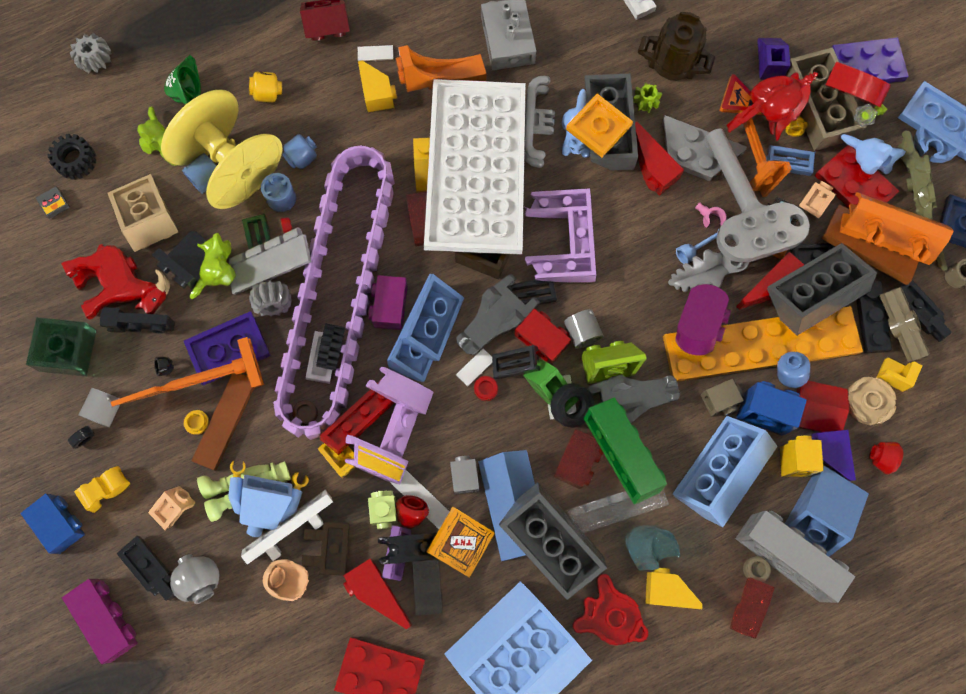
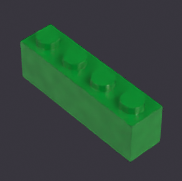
M615 397L590 407L584 420L633 504H638L659 494L667 485L665 475L654 463L652 454L639 438L636 427L631 425L624 407L617 402Z

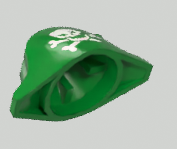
M191 55L187 56L172 70L164 85L165 94L177 103H184L186 105L201 94L196 60Z

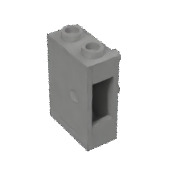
M504 0L481 4V20L492 71L535 64L536 47L526 1Z

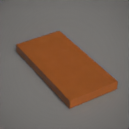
M839 204L821 239L835 247L841 243L844 244L865 263L908 285L912 281L919 261L913 260L907 255H900L899 252L889 251L886 247H878L872 242L867 243L864 239H856L840 233L843 213L850 214V211Z

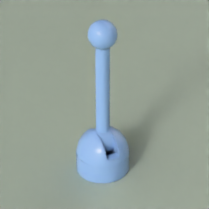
M717 233L695 246L684 244L676 248V255L680 262L683 264L690 263L692 258L697 255L696 250L716 239Z

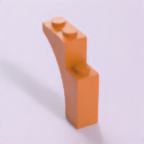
M408 45L398 47L399 57L396 58L400 84H405L407 92L423 88L431 90L433 89V79L486 82L487 73L481 54L458 59H435L414 52Z

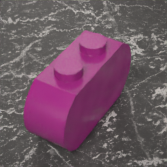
M710 284L698 285L690 290L678 323L675 338L677 345L684 352L692 355H706L714 350L716 341H722L725 328L721 326L722 323H728L731 310L727 309L729 297L725 291Z

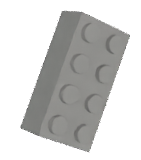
M762 511L752 514L735 539L757 556L765 558L773 568L817 601L838 603L855 578L848 571L849 567L837 559L833 560L826 555L827 551L816 543L811 544L804 539L805 535L797 528H789L782 522L783 518L777 513Z

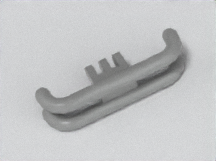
M549 76L534 78L529 83L527 89L524 159L526 163L536 168L544 166L543 159L546 155L544 151L536 150L533 147V134L552 135L554 133V128L551 126H554V119L552 118L555 117V111L535 109L536 97L549 92V87L546 86L551 82Z

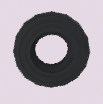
M575 383L565 384L552 397L551 413L554 419L561 425L570 428L579 427L585 423L584 417L588 409L594 406V398L591 392L582 385ZM571 397H578L580 401L578 410L573 414H567L565 411L566 402Z

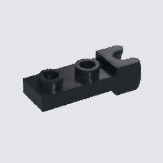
M107 307L102 308L100 315V326L107 327L108 332L125 333V329L130 332H141V329H147L153 333L163 334L165 330L174 331L175 321L168 315L124 313L119 308Z
M437 533L378 538L379 544H386L389 547L388 555L380 557L379 563L395 564L437 559L426 552Z

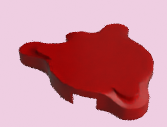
M599 575L596 579L599 597L597 599L592 597L584 599V614L572 622V629L576 633H593L600 640L616 646L633 641H645L648 637V629L643 623L638 604L628 595L619 592L614 587L609 575Z

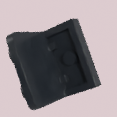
M190 231L168 255L160 248L152 254L159 261L156 266L165 274L171 272L175 275L173 280L183 289L188 286L193 290L200 279V267L205 258L204 250L197 245L203 244L207 240L196 231Z

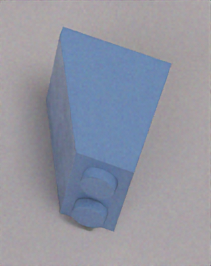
M823 466L822 472L814 474L810 478L785 525L789 528L795 527L805 535L804 539L811 544L816 543L827 551L826 555L829 557L853 539L869 493L838 475L833 470Z

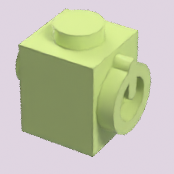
M393 491L371 493V498H368L370 524L377 526V529L392 528V524L398 523L396 497L393 495Z

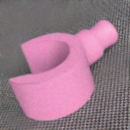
M701 202L695 207L704 216L703 224L706 228L710 224V215L719 217L720 226L726 221V213L719 207L709 209L707 206L702 205Z

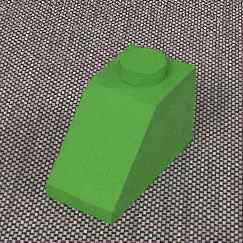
M540 359L537 362V365L540 366V371L526 373L523 376L534 391L551 407L553 395L567 382L556 367ZM577 397L568 399L565 404L566 412L578 401Z

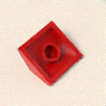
M807 381L806 384L797 388L796 392L800 394L799 397L807 399L799 428L816 432L844 430L849 413L848 389L813 381Z

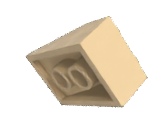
M151 174L108 192L120 229L134 252L178 233L174 220Z

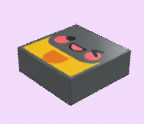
M57 186L36 197L40 207L49 219L70 208Z

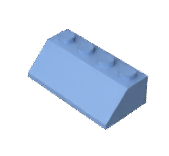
M726 416L675 489L673 495L703 518L724 527L778 446L766 430Z

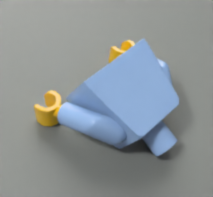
M232 461L230 470L233 473V477L230 478L228 498L233 511L240 515V523L248 525V535L260 537L263 528L274 530L279 522H284L297 511L303 493L301 488L305 487L309 482L307 475L304 476L301 484L297 483L299 472L292 475V484L245 474L241 478V474L246 469V464L243 461V469L240 472H236L233 469L234 461Z

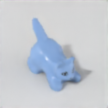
M581 89L576 107L569 109L563 115L561 124L564 130H566L567 124L586 105L585 89ZM566 130L562 154L568 156L571 152L578 155L581 153L582 157L587 158L590 155V148Z
M841 135V139L856 150V161L861 166L862 171L870 175L874 174L877 169L884 174H889L896 160L901 158L906 152L903 149L893 148L878 138L859 140L850 135Z

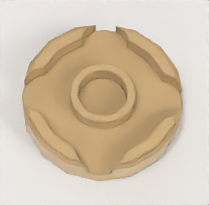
M863 377L852 383L848 388L849 413L858 422L866 425H879L889 420L895 413L896 394L892 387L883 379Z

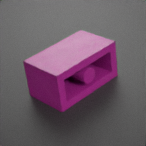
M377 275V283L372 284L371 296L375 297L374 306L370 305L369 320H372L374 328L403 329L408 288L406 278Z

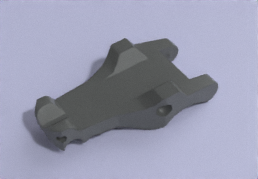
M509 274L496 285L490 287L482 295L481 305L476 317L464 332L456 337L457 344L467 354L476 355L480 349L484 348L495 337L515 331L531 311L539 306L540 301L536 297L532 298L525 305L508 289L517 280L512 274Z
M618 375L586 388L591 392L592 396L600 394L601 402L615 397L617 402L624 407L626 416L631 424L647 410L677 401L681 394L678 389L677 380L672 375L662 379L647 381L629 379L623 375Z

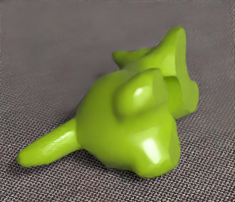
M151 106L148 108L150 120L138 125V133L141 137L139 145L145 153L151 154L154 150H157L163 157L161 143L166 129L158 121L154 108Z
M215 233L212 238L203 244L197 245L204 250L205 258L200 267V279L190 294L191 299L200 295L206 285L228 286L236 277L234 268L227 263L232 250L229 240L223 242L219 233Z

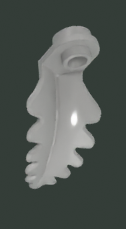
M707 249L703 252V260L697 256L693 257V266L688 263L683 264L684 270L677 269V275L672 274V279L668 281V284L674 286L676 290H679L681 287L683 292H687L689 287L692 289L702 284H712L720 288L725 275L743 271L750 262L738 264L725 257L722 252L716 253Z

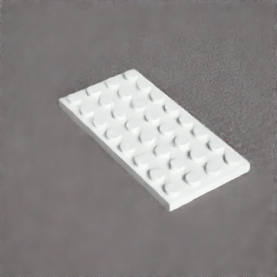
M433 79L424 250L522 254L525 83Z

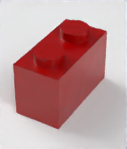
M533 309L515 329L514 334L526 346H537L538 352H536V355L550 365L558 359L571 342L570 335L564 328L560 326L557 328L551 323V319L543 311L538 312L536 309Z

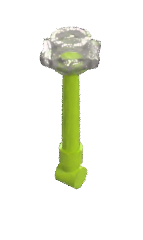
M870 104L860 106L856 109L854 120L861 127L874 124L876 115L881 116L888 109L883 104L881 108H873Z

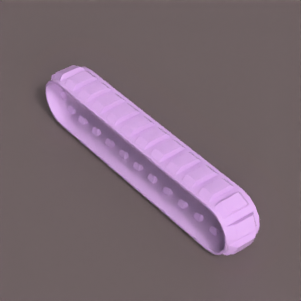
M360 145L344 150L336 156L331 163L332 171L327 173L324 185L326 194L322 195L319 206L321 216L316 218L314 226L316 237L311 239L309 247L312 262L306 264L303 276L305 277V283L300 284L298 293L300 304L295 306L292 321L295 325L294 329L289 330L286 342L289 350L288 353L283 355L281 363L283 374L282 377L277 379L275 392L278 396L277 400L273 402L275 416L279 420H284L282 427L298 438L302 434L306 435L309 440L320 438V435L341 417V409L347 406L349 392L346 386L347 384H352L354 368L351 364L352 361H357L360 348L357 338H362L365 325L362 316L367 315L370 302L367 293L372 291V284L375 280L372 271H377L379 262L377 250L382 248L384 239L382 228L387 226L389 217L387 207L391 206L394 194L392 185L395 183L391 164L385 160L382 152L373 147L369 148ZM358 166H371L379 170V180L383 181L381 189H377L376 192L378 203L376 210H372L371 218L374 219L371 232H367L366 240L369 241L367 252L362 254L361 262L364 263L362 274L357 276L356 284L359 285L357 296L351 302V307H354L352 318L346 324V330H349L346 345L341 346L340 352L343 353L341 367L336 368L335 376L338 377L335 392H331L330 400L333 401L329 412L326 411L322 416L324 419L319 423L312 421L309 422V426H301L302 421L297 417L292 421L290 420L288 414L292 413L293 410L292 405L288 403L291 393H294L295 390L293 382L296 370L300 369L301 362L299 357L301 348L306 343L304 336L307 323H310L312 315H310L312 302L317 297L315 292L317 281L322 276L320 268L323 256H326L328 250L326 243L328 235L332 233L333 229L331 222L333 214L337 212L338 204H336L338 193L342 191L343 183L341 182L344 175L351 169Z

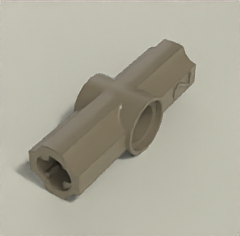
M902 287L880 294L889 316L888 323L891 332L895 338H898L907 361H914L928 356L930 353L920 332V321L915 311L911 310Z

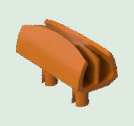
M856 192L855 196L859 198V202L857 205L849 204L850 214L843 213L840 233L856 239H864L867 243L872 242L878 247H886L889 251H896L900 255L910 256L911 259L930 265L937 259L954 232L946 224Z

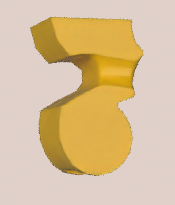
M119 466L110 468L100 477H94L91 482L82 484L74 491L87 511L97 512L102 506L99 500L116 497L130 485V482L125 478Z

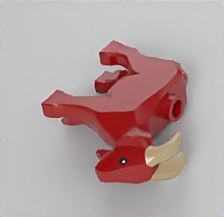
M101 244L98 246L97 251L90 256L77 257L61 263L66 275L73 279L78 290H82L87 281L92 277H98L101 285L104 287L97 296L86 300L81 305L86 318L89 320L93 319L102 308L109 304L126 303L138 299L142 300L135 306V309H144L147 314H154L164 302L170 289V280L160 270H155L158 275L157 284L138 279L134 271L138 267L131 256L127 257L122 250L114 245L104 246Z

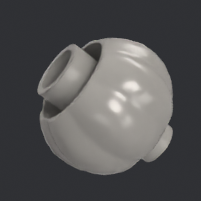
M192 554L181 557L177 561L179 565L173 570L170 586L172 592L178 599L184 602L194 601L195 604L206 601L214 595L213 590L219 582V569L213 560L205 556L193 557Z

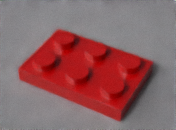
M849 145L815 174L819 181H823L833 187L831 192L836 194L835 196L848 208L849 204H858L859 198L855 196L856 192L886 203L899 192L880 172L876 171L870 175L862 171L861 166L856 161V150Z
M350 637L334 691L344 694H416L425 659Z

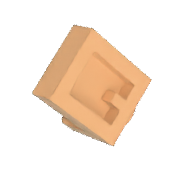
M823 181L820 184L813 183L811 189L799 204V207L819 219L836 195L831 192L833 187Z
M178 486L165 491L148 513L164 530H167L174 525L185 510L194 506L195 501L186 490Z

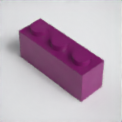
M87 579L61 598L101 664L111 663L138 644L134 638L136 637V632L130 624L125 623L121 616L123 614L121 607L111 600L108 595L110 590L103 580Z

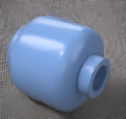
M298 134L284 144V153L282 155L292 168L304 169L317 158L315 152L317 145L310 136L305 138Z
M788 352L782 355L777 364L779 381L789 388H798L806 384L810 378L811 364L809 359L799 352Z

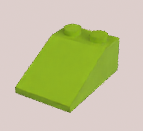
M616 341L611 343L609 347L603 348L600 345L590 346L586 348L587 351H584L581 356L587 384L602 382L618 375H623L624 377L635 376L646 360V354L632 342L624 344V341Z

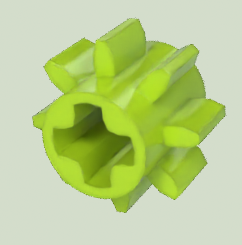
M645 83L642 88L636 87L633 103H637L638 111L643 110L650 113L652 107H659L662 93L657 91V85L653 86Z

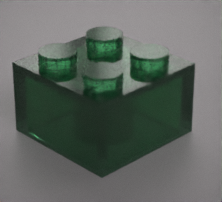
M37 317L26 365L39 372L87 376L97 330L86 322Z

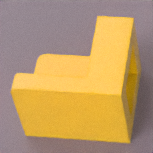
M886 358L883 361L877 378L883 379L890 386L903 392L914 386L922 365L914 361L903 365L891 358Z

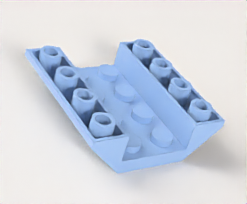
M521 581L445 653V656L476 694H559L592 661L574 638Z

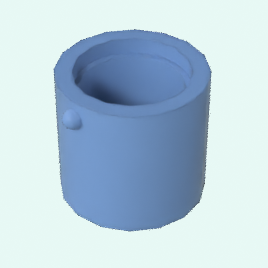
M203 153L184 167L182 172L194 187L203 194L206 192L208 181L216 165Z
M272 173L263 179L261 192L269 207L277 212L290 210L296 202V193L289 178L281 173Z

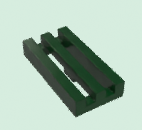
M265 214L242 219L248 249L254 248L249 223H253L258 245L263 244L258 221L262 222L266 242L271 240Z

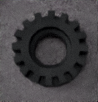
M65 134L66 139L62 136L58 137L60 141L57 143L54 140L52 142L54 148L49 146L48 150L51 154H47L50 159L49 163L63 177H69L72 180H75V175L81 179L83 178L82 173L86 176L90 174L87 170H93L94 166L92 163H96L94 149L83 137H79L76 134H73V137L70 134ZM76 150L80 152L79 157L74 162L65 163V158L70 152Z
M325 323L316 367L336 371L345 327Z

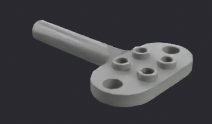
M719 128L711 131L706 136V140L742 212L727 219L718 230L716 241L722 254L731 261L745 263L793 249L800 245L808 235L810 228L808 217L803 210L794 204L786 202L767 206L761 204L724 130ZM790 219H797L800 222V226L792 225ZM725 239H733L736 242V246H728L725 243Z

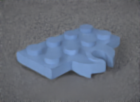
M924 81L898 116V119L917 130L914 136V144L921 156L929 150L928 145L936 149L937 153L930 158V162L944 163L950 161L956 155L966 161V106Z

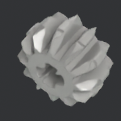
M84 33L82 39L76 38L77 43L71 44L72 51L70 52L75 65L88 74L92 70L98 73L101 67L106 69L105 63L111 62L110 55L112 54L106 41L94 33L90 36Z
M280 281L260 282V285H254L253 290L250 291L249 300L251 308H253L254 313H260L261 316H280L281 312H287L291 306L292 299L288 286L281 284Z

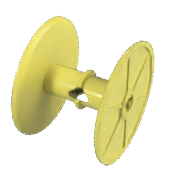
M212 90L197 96L187 103L169 123L161 143L163 157L173 165H189L203 153L207 156L210 155V159L218 163L210 176L206 189L208 202L217 209L234 207L251 197L261 188L263 179L267 175L274 173L282 156V143L279 138L272 134L255 135L235 146L234 139L229 140L227 138L238 117V102L235 96L226 90Z

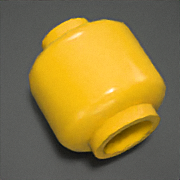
M257 71L253 74V77H249V95H253L254 100L258 102H275L277 95H282V81H277L275 73Z

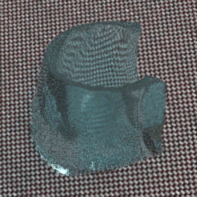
M638 525L632 528L625 536V544L629 555L639 571L656 570L659 568V560L671 556L680 557L678 542L675 536L666 529L654 525Z

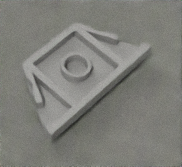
M665 115L662 125L665 131L664 142L667 153L684 169V172L711 181L718 175L721 168L706 140V136L710 132ZM728 140L736 157L744 154L746 146Z

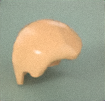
M288 559L271 562L263 575V585L266 591L271 596L286 601H294L301 598L309 582L308 571L305 567Z

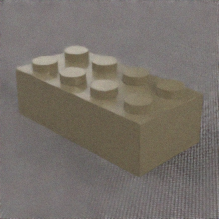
M833 47L791 58L790 67L785 76L790 77L793 73L798 72L799 79L801 80L806 75H809V73H818L815 81L813 80L810 84V97L800 114V117L808 124L805 130L814 151L845 143L841 139L842 134L858 138L867 127L855 98L825 85L835 63L839 62Z

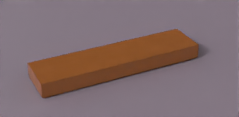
M232 373L192 458V462L214 471L217 470L254 390L247 376Z

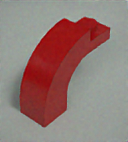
M839 62L835 63L825 84L829 88L860 99L864 104L874 105L881 108L891 87L889 83L873 75Z

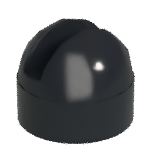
M163 356L155 357L154 367L157 376H166L173 371L172 359Z

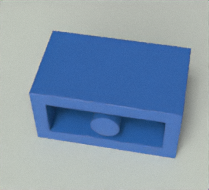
M46 493L20 514L48 553L61 554L85 534L81 530L82 523L75 515H71L66 509L68 507L67 502L59 495Z

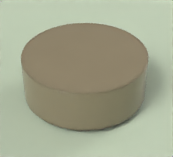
M755 556L745 561L743 571L748 580L764 582L771 574V566L765 558Z

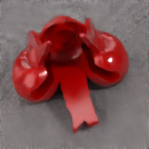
M798 72L790 77L774 76L761 81L751 91V101L754 104L748 106L742 113H738L727 124L728 133L761 112L766 117V120H768L771 135L774 134L775 129V139L778 141L783 130L792 121L797 120L808 103L811 91L810 84L813 80L815 81L818 73H809V75H806L801 80L799 79Z

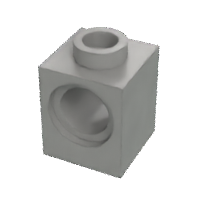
M470 456L456 457L454 462H450L454 494L479 492L475 459H470Z

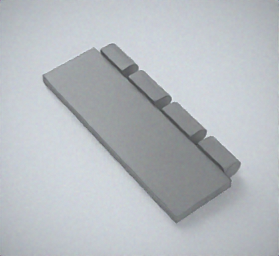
M295 228L284 233L283 236L280 235L265 242L264 245L260 244L245 251V253L243 252L229 258V264L236 273V277L231 283L232 294L237 295L253 288L254 285H260V282H267L312 262L306 235L302 234L301 229Z

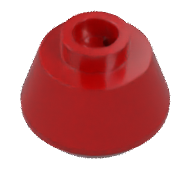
M880 442L872 447L869 457L872 459V464L888 475L898 470L903 460L904 452L898 442Z
M412 495L403 496L396 501L397 519L406 528L419 526L429 514L428 505L419 497Z

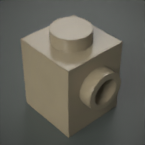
M733 379L711 387L701 394L711 417L721 412L724 415L738 410L737 405L744 401L742 389L737 383L735 384Z

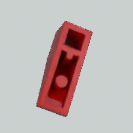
M635 122L638 162L647 187L660 196L680 179L684 169L638 122Z
M788 252L736 307L740 310L771 300L767 290L768 286L804 266V264L791 252Z
M368 559L344 575L346 582L343 585L351 597L355 595L358 600L405 629L413 626L386 580L382 578V574L373 559Z

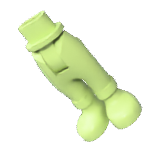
M285 461L276 465L272 462L270 466L269 464L251 466L246 468L241 474V478L245 474L280 482L291 480ZM233 474L228 477H222L219 481H213L206 475L198 477L197 483L202 496L205 499H210L222 492H228L230 478L233 477ZM229 494L222 498L210 499L204 502L207 516L211 522L219 520L223 511L227 508L232 509L228 498Z

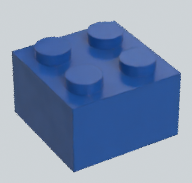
M765 381L757 382L744 392V401L740 404L736 419L784 436L799 428L807 399L799 397L800 394L795 391L776 389L772 383Z

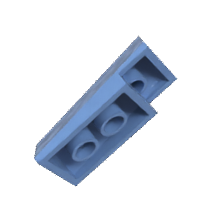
M429 274L387 359L390 370L420 382L425 381L432 362L440 360L464 300L462 295L434 274Z
M527 450L502 452L478 461L501 562L527 556L499 526V523L516 500L535 485Z

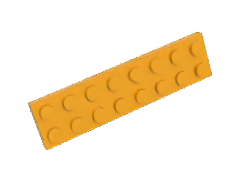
M851 306L843 307L798 336L779 317L722 325L721 327L725 328L722 341H716L714 350L706 355H692L684 352L675 341L677 332L664 334L663 336L670 373L677 382L777 367L780 357L788 352L802 353L810 362L857 355L863 352Z

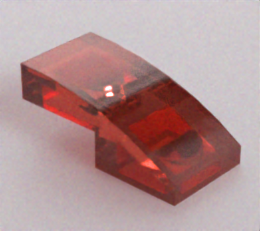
M751 577L747 578L741 601L736 605L730 629L756 639L775 587Z

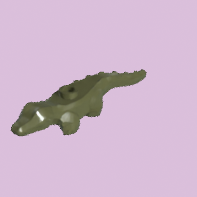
M905 130L902 132V143L897 148L906 151L901 160L911 174V178H906L908 192L913 191L916 214L933 220V209L937 208L934 186L931 183L932 174L929 156L924 155L923 158L919 156L915 150L910 131ZM942 250L936 260L938 267L942 271H947L946 260Z

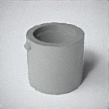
M592 309L573 314L564 321L575 349L592 345L604 337Z
M91 388L79 416L110 428L120 405L112 407L111 402L120 398Z

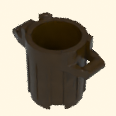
M680 12L676 16L669 17L661 28L659 36H643L638 49V54L648 60L649 67L655 69L660 76L668 80L678 81L685 78L692 79L696 74H710L715 61V56L703 49L707 40L706 27L704 28L699 16L690 12ZM649 43L654 44L652 50H654V53L647 51ZM701 58H705L703 67L697 66Z

